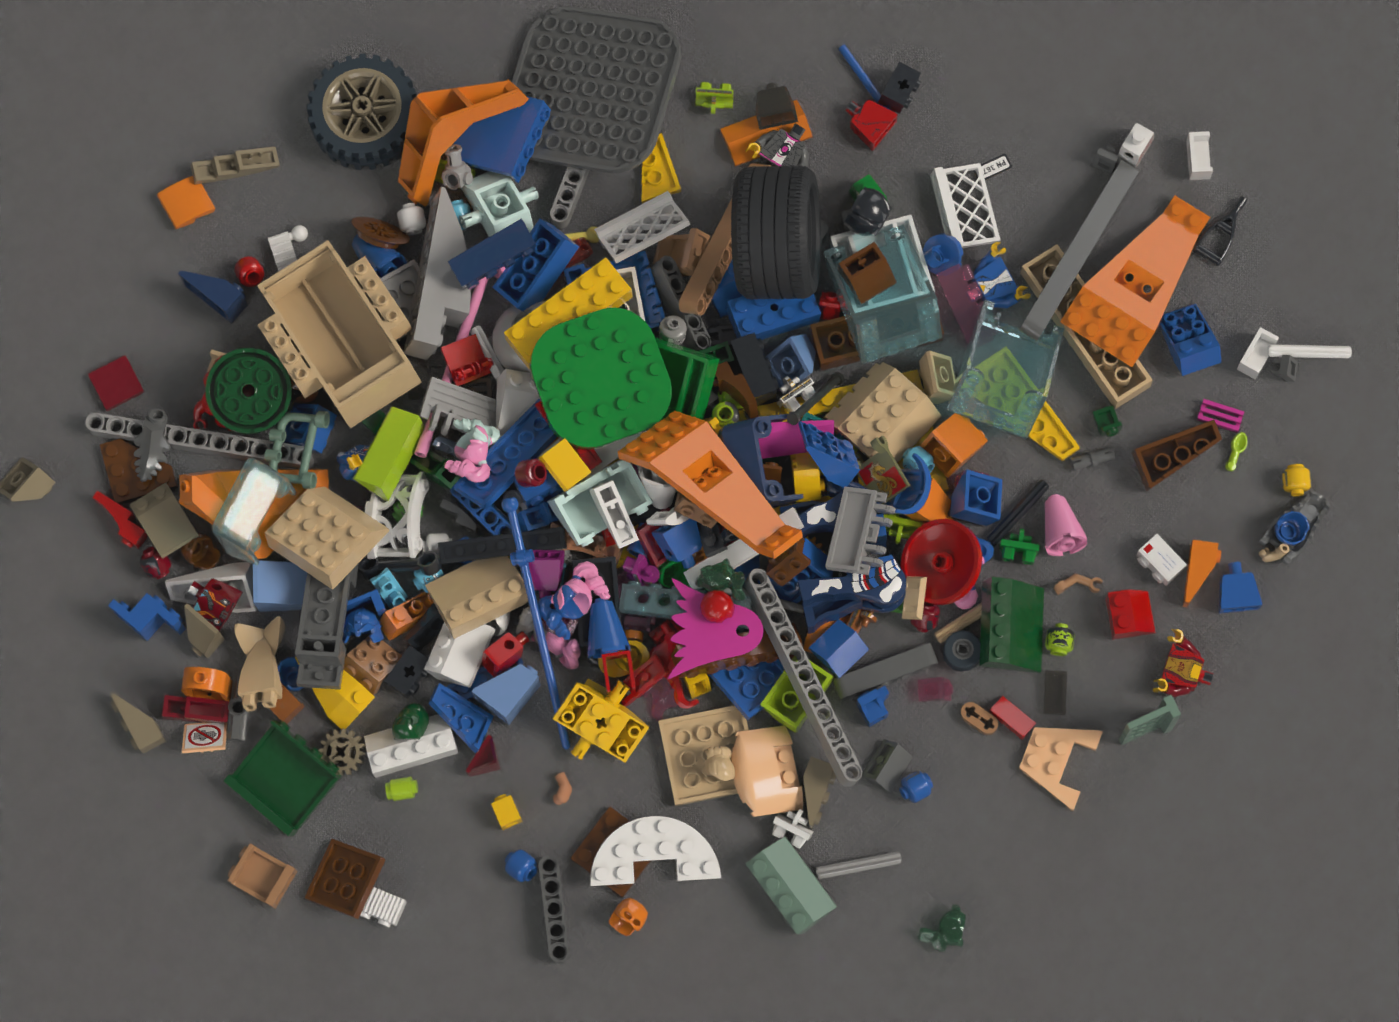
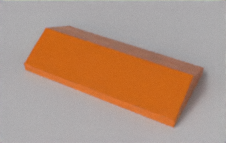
M797 100L720 129L735 167L760 158L759 153L756 158H752L754 151L748 150L745 152L749 144L754 143L759 137L772 130L779 131L783 129L789 133L796 123L805 129L800 141L813 137L805 113Z

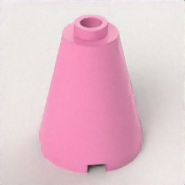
M1059 494L1049 496L1048 500L1045 501V549L1047 554L1063 556V552L1070 551V554H1074L1082 550L1087 545V536L1066 498Z

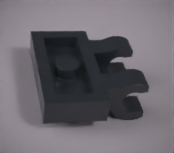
M697 522L700 539L707 557H712L727 550L726 543L738 539L728 529L725 528L722 531L721 524L718 522L712 528Z

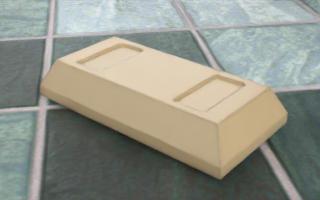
M907 576L902 619L922 620L927 577Z

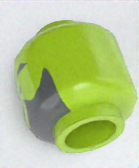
M720 402L712 411V419L716 417L721 427L739 422L740 420L738 408L731 402Z

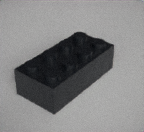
M604 556L571 559L572 576L574 568L579 563L588 561L597 567L598 574L602 576L605 585L608 587V594L611 596L608 601L613 602L621 622L616 557ZM591 591L593 604L595 599L600 598V596ZM590 610L581 618L576 619L579 647L588 646Z

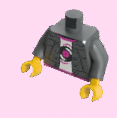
M796 123L789 133L783 129L779 131L772 130L759 137L754 143L749 144L745 152L748 150L754 151L752 158H756L759 153V156L775 166H809V152L805 148L806 144L800 141L805 129Z

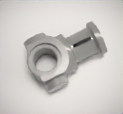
M457 144L451 145L444 152L448 163L442 172V180L444 186L452 190L470 185L473 181L471 168L461 158L462 147Z

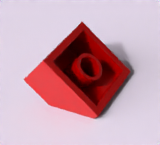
M1128 589L1107 593L1105 599L1113 640L1156 633L1148 591Z

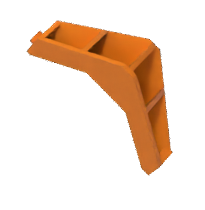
M509 79L420 92L410 103L398 182L409 193L407 197L413 203L417 204L419 202L426 207L442 154L472 123L520 107L529 98Z
M268 469L208 470L179 475V503L222 530L253 559L267 558L274 551L268 546L265 532L307 490L302 487V484L274 480L270 476ZM277 469L279 473L299 474V469ZM308 469V472L316 473L317 483L315 488L326 487L329 489L328 469Z

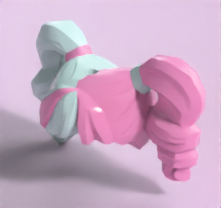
M465 418L461 421L456 419L453 421V425L467 433L459 439L454 448V453L460 461L448 460L444 468L460 477L465 476L469 481L475 483L484 482L490 476V467L486 461L488 447L500 439V431L493 426L484 425L481 420H476L475 418L471 421Z

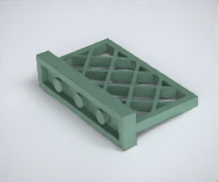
M1172 695L1163 698L1157 710L1127 723L1119 738L1121 745L1160 727L1164 734L1172 731L1181 716Z

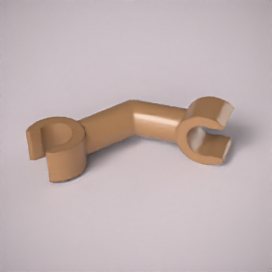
M1073 574L1064 581L1062 580L1054 585L1053 589L1059 595L1073 584L1079 583L1089 587L1091 592L1098 593L1100 589L1093 587V583L1102 584L1103 580L1098 577L1090 579L1079 574Z

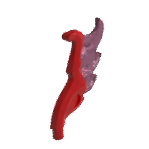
M668 622L660 626L665 634V639L649 652V656L651 658L653 655H658L670 672L643 694L644 697H647L649 692L653 695L651 713L656 721L664 720L662 715L668 708L679 706L683 709H688L699 704L698 699L688 701L685 698L681 679L678 675L668 679L675 667L671 654L676 645H679L670 640L676 632L671 629Z

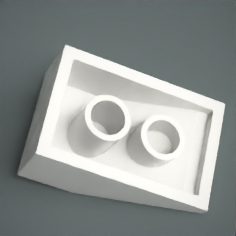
M505 369L497 378L496 429L500 431V437L540 399L530 373Z

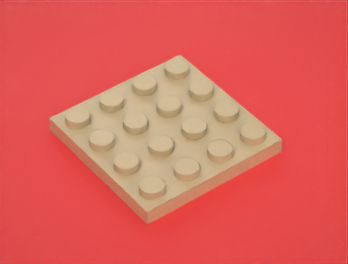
M735 706L658 721L675 806L738 794L734 780L723 781L711 775L705 776L702 773L707 759L706 749L712 746H724L731 750L737 739L735 737L736 732L749 730L747 720Z

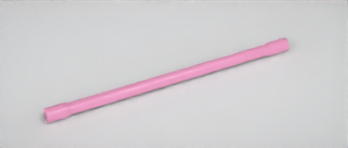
M486 277L479 280V285L474 288L470 299L469 315L461 324L456 341L469 336L489 280ZM446 366L442 380L452 384L453 378L448 366ZM431 412L414 452L415 455L422 458L427 457L434 431L428 430L433 414Z

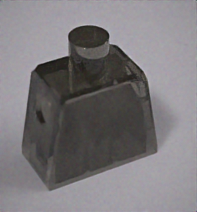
M771 82L766 85V90L757 92L756 117L759 130L798 122L795 105L786 86L778 87L776 83Z

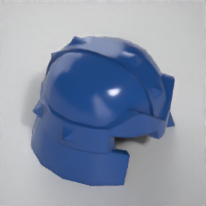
M364 607L350 612L345 619L343 643H347L350 636L356 635V637H359L361 634H371L369 637L372 643L383 640L382 626L376 615Z

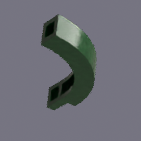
M378 410L361 421V423L376 436L386 415L381 410ZM430 450L426 458L419 457L413 453L408 463L418 472H424L427 478L447 489H451L461 478L444 468L445 463L450 459L443 458Z

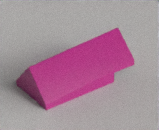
M834 420L801 421L806 424L810 423L817 429L834 435ZM771 422L772 430L770 435L758 439L762 459L808 452L805 448L798 423L791 425L789 422Z

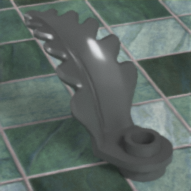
M152 409L148 413L143 424V431L134 439V444L140 447L134 452V456L140 458L135 461L134 465L139 466L135 472L139 473L137 477L140 478L141 482H145L148 479L151 480V475L157 476L155 470H162V466L158 462L167 461L163 452L170 451L171 449L164 436L168 417L162 409Z

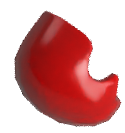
M713 590L705 594L700 604L703 617L710 622L722 623L725 619L731 618L735 609L732 598L720 590Z

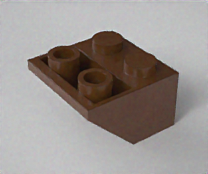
M875 242L838 263V272L861 305L897 284L885 256Z

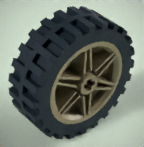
M365 53L359 54V58L352 59L351 55L345 56L346 61L340 64L338 60L332 62L333 68L329 71L324 68L321 71V80L316 78L313 82L314 91H309L308 99L310 103L307 104L306 110L313 136L323 153L327 152L329 158L334 162L338 159L343 167L348 168L349 164H353L356 170H362V166H369L370 170H375L376 165L383 163L384 167L390 165L389 160L393 157L396 160L402 157L401 151L404 146L410 103L417 96L416 90L410 77L405 76L404 70L400 66L394 67L393 61L388 58L385 62H382L380 56L373 54L372 59L367 58ZM361 88H365L363 96L359 94ZM383 96L385 100H378V98ZM343 100H348V101H349V102H346V103H341ZM382 116L386 117L383 123L379 122ZM344 120H349L347 126L343 124ZM361 130H369V132L364 134Z

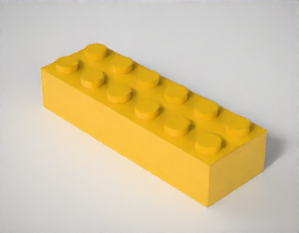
M604 258L504 332L505 339L530 370V357L534 346L547 330L560 323L601 309L619 308L633 297L632 289L609 260Z

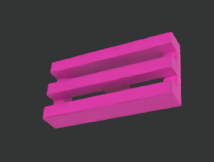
M1203 399L1197 420L1204 423L1215 420L1217 427L1238 433L1245 411ZM1207 406V407H1210V408H1213V409H1216V410H1219V411H1223V412H1226V413H1229V414L1238 416V418L1233 417V416H1230V415H1227V414H1224V413H1221V412H1217V411H1214V410H1211V409H1208V408H1205V407ZM1203 413L1235 422L1236 425L1203 416Z

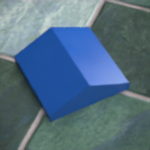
M840 619L808 648L838 679L869 650L857 632Z

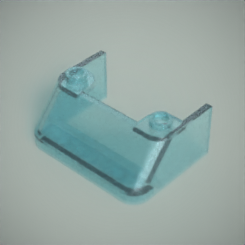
M249 458L245 462L214 521L213 533L228 555L258 566L259 560L254 552L261 545V539L257 532L275 497L282 498L288 493L295 495L296 491L287 477L254 458Z

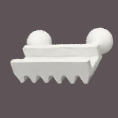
M297 225L289 233L287 231L268 237L278 272L297 260L291 240L302 242L307 238L308 231L304 226Z

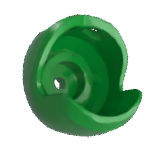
M667 560L657 567L660 573L658 582L662 586L668 587L674 592H679L672 578L688 587L690 586L684 575V572L689 570V568L684 569L681 561Z

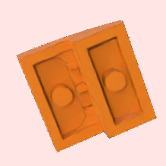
M193 176L185 178L157 193V197L175 229L190 225L195 222V219L215 211V207L203 185L195 184Z

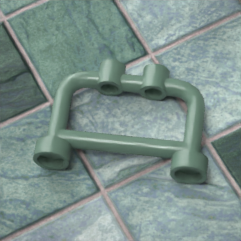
M318 411L316 415L288 413L279 421L277 429L270 430L269 440L274 442L273 448L267 449L264 457L265 461L269 462L268 471L274 480L302 484L304 489L316 487V473L308 472L317 428H328L330 423L329 412ZM290 421L309 422L298 475L283 474L277 471V465L282 458V443L286 439L285 428Z

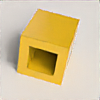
M500 795L494 799L495 802L491 803L502 830L522 822L511 795Z

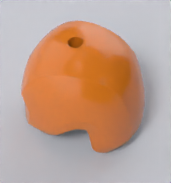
M626 898L616 906L609 919V924L622 935L630 936L634 930H641L647 920L648 912L637 900Z

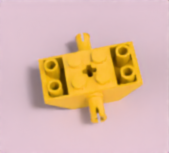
M618 681L610 695L606 696L593 687L576 682L553 716V720L581 736L573 750H571L572 755L575 757L578 755V759L582 760L590 746L595 744L626 763L649 729V726L632 711L620 704L630 689L625 683L622 685L623 682ZM602 718H604V720L601 722L596 721V719L601 720Z

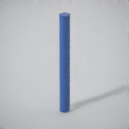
M842 45L838 50L875 102L879 104L878 101L881 94L846 45Z

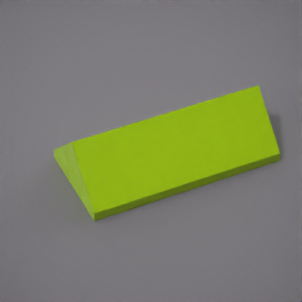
M391 407L362 460L363 464L359 466L353 477L355 481L386 502L389 501L423 433L425 426L420 416Z

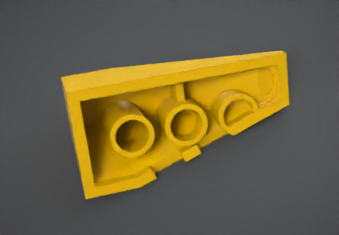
M343 670L340 690L312 688L326 716L341 730L346 729L375 698L345 670Z

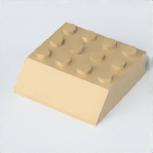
M318 487L307 489L265 532V536L271 549L333 590L389 532V528L328 488Z

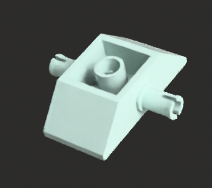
M489 171L474 177L470 185H465L461 188L474 210L471 213L460 216V223H465L462 226L464 229L480 222L490 237L521 218L529 232L533 229L530 210L526 203L538 199V192H533L536 190L535 187L532 186L519 192L510 176Z

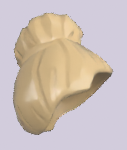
M712 746L706 749L707 759L702 773L705 776L711 775L723 781H732L735 777V768L730 760L732 755L730 748Z

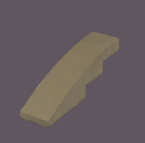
M276 147L239 150L235 151L232 155L214 156L212 160L192 162L190 166L194 183L202 184L267 171L279 167L280 164Z

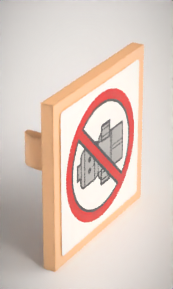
M228 721L227 723L202 722L185 724L182 753L225 750Z

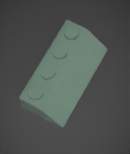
M786 836L762 850L746 863V866L797 935L805 933L837 908L834 901Z

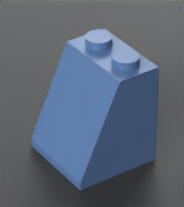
M253 561V603L259 612L302 610L307 572L292 562Z
M519 664L475 687L472 690V694L477 702L510 725L541 684L537 675L538 672L530 665L525 667Z

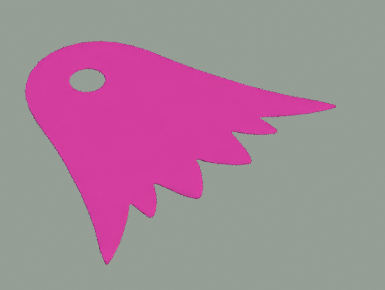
M672 578L675 587L686 600H677L676 602L687 612L671 616L675 623L685 629L673 635L670 640L686 647H683L674 655L675 657L684 658L672 670L668 679L710 662L746 654L757 647L763 637V625L753 611L734 604L735 609L731 618L725 619L722 623L710 622L703 617L700 610V604L705 594ZM739 625H746L749 628V633L741 637L736 633V628Z

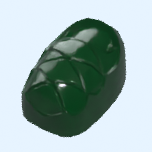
M411 703L400 711L392 724L394 740H419L423 736L430 720L424 706Z

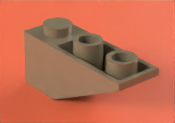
M110 694L113 698V701L110 703L116 713L120 712L123 718L120 722L126 732L130 731L133 737L130 739V742L135 750L139 749L144 754L166 742L157 723L151 717L116 694Z
M812 756L803 776L810 829H813L814 824H819L822 816L819 810L822 804L826 805L830 795L827 789L829 784L834 785L836 780L831 764Z

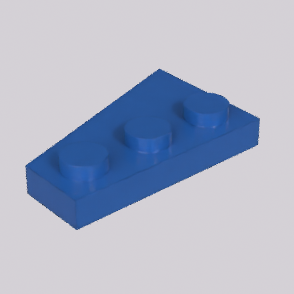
M439 683L435 687L428 704L476 753L481 747L494 716Z

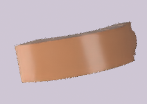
M552 522L550 528L564 527L561 522ZM566 531L567 549L561 550L581 551L595 557L615 556L616 565H618L624 547L619 549L617 544L606 547L601 532L598 533V536L592 537L594 541L589 545L582 547L580 544L577 546Z

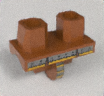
M859 609L853 611L852 614L840 618V620L858 634L861 627L866 628L869 622L876 623L877 618L873 615V611Z

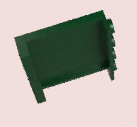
M272 720L270 722L272 726L233 774H228L224 782L287 836H294L342 775L338 772L339 768L331 761L327 763L321 758L323 754L314 747L310 749L305 744L307 741L301 735H294L290 732L289 729L291 727L282 720Z

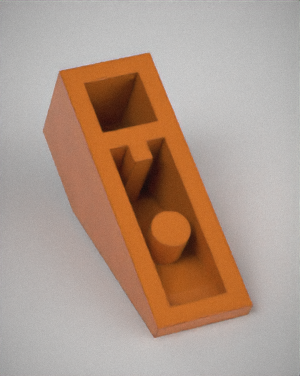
M1192 540L1183 607H1187L1214 569L1216 563H1220L1221 550H1218L1219 543Z

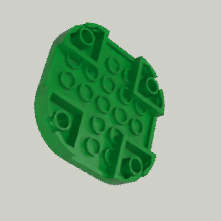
M605 308L553 326L537 341L530 357L531 379L536 386L549 427L560 440L566 438L569 444L575 446V448L597 449L632 435L643 433L663 418L670 405L672 396L671 381L654 334L649 325L640 316L629 310Z

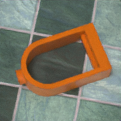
M205 667L184 668L181 691L186 697L230 701L232 679L226 672Z

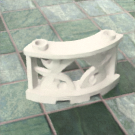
M419 472L418 475H402L389 501L384 503L385 500L373 492L370 501H366L365 513L381 524L384 523L389 528V532L367 554L368 559H376V557L416 558L422 550L420 515L423 500L429 490V482L424 472ZM398 499L406 513L398 524L392 528L391 523L382 516V511L388 509ZM407 536L408 548H398L395 538L405 544L404 537ZM391 543L393 548H383V546Z

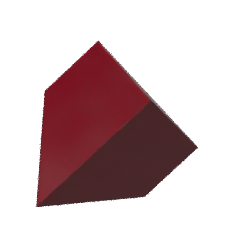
M489 734L466 769V773L470 777L501 770L494 739Z

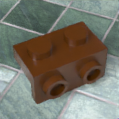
M802 538L777 558H768L766 574L780 586H784L811 563V560L802 553L805 542Z

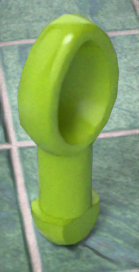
M1244 432L1236 434L1231 441L1232 451L1225 465L1227 471L1232 472L1236 469L1239 454L1247 447L1248 441Z

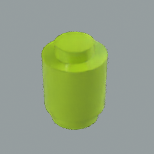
M411 776L390 780V782L385 783L388 800L393 799V801L415 798V793H418L417 781L413 780Z

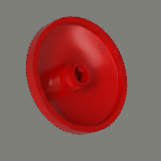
M951 519L932 520L916 529L906 542L901 557V570L905 574L906 579L907 576L927 577L924 602L933 605H947L963 598L975 585L982 566L981 547L975 534L965 525Z

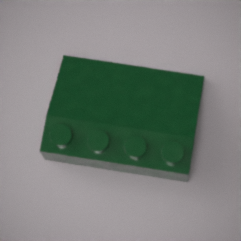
M990 577L982 582L979 666L1041 673L1044 588L1000 577Z

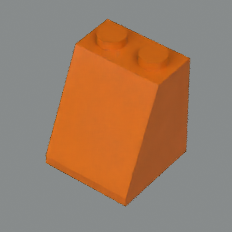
M958 410L934 429L920 447L933 456V463L949 478L974 456L988 440L984 433L971 423L969 417Z

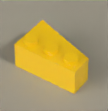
M809 452L790 455L795 495L803 494L804 497L796 502L821 500V491H825L824 478H820V476H823V473Z

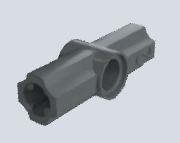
M235 675L232 680L231 699L228 705L227 740L246 742L250 711L247 712L244 709L241 713L234 712L236 705L242 704V699L238 695L240 675Z

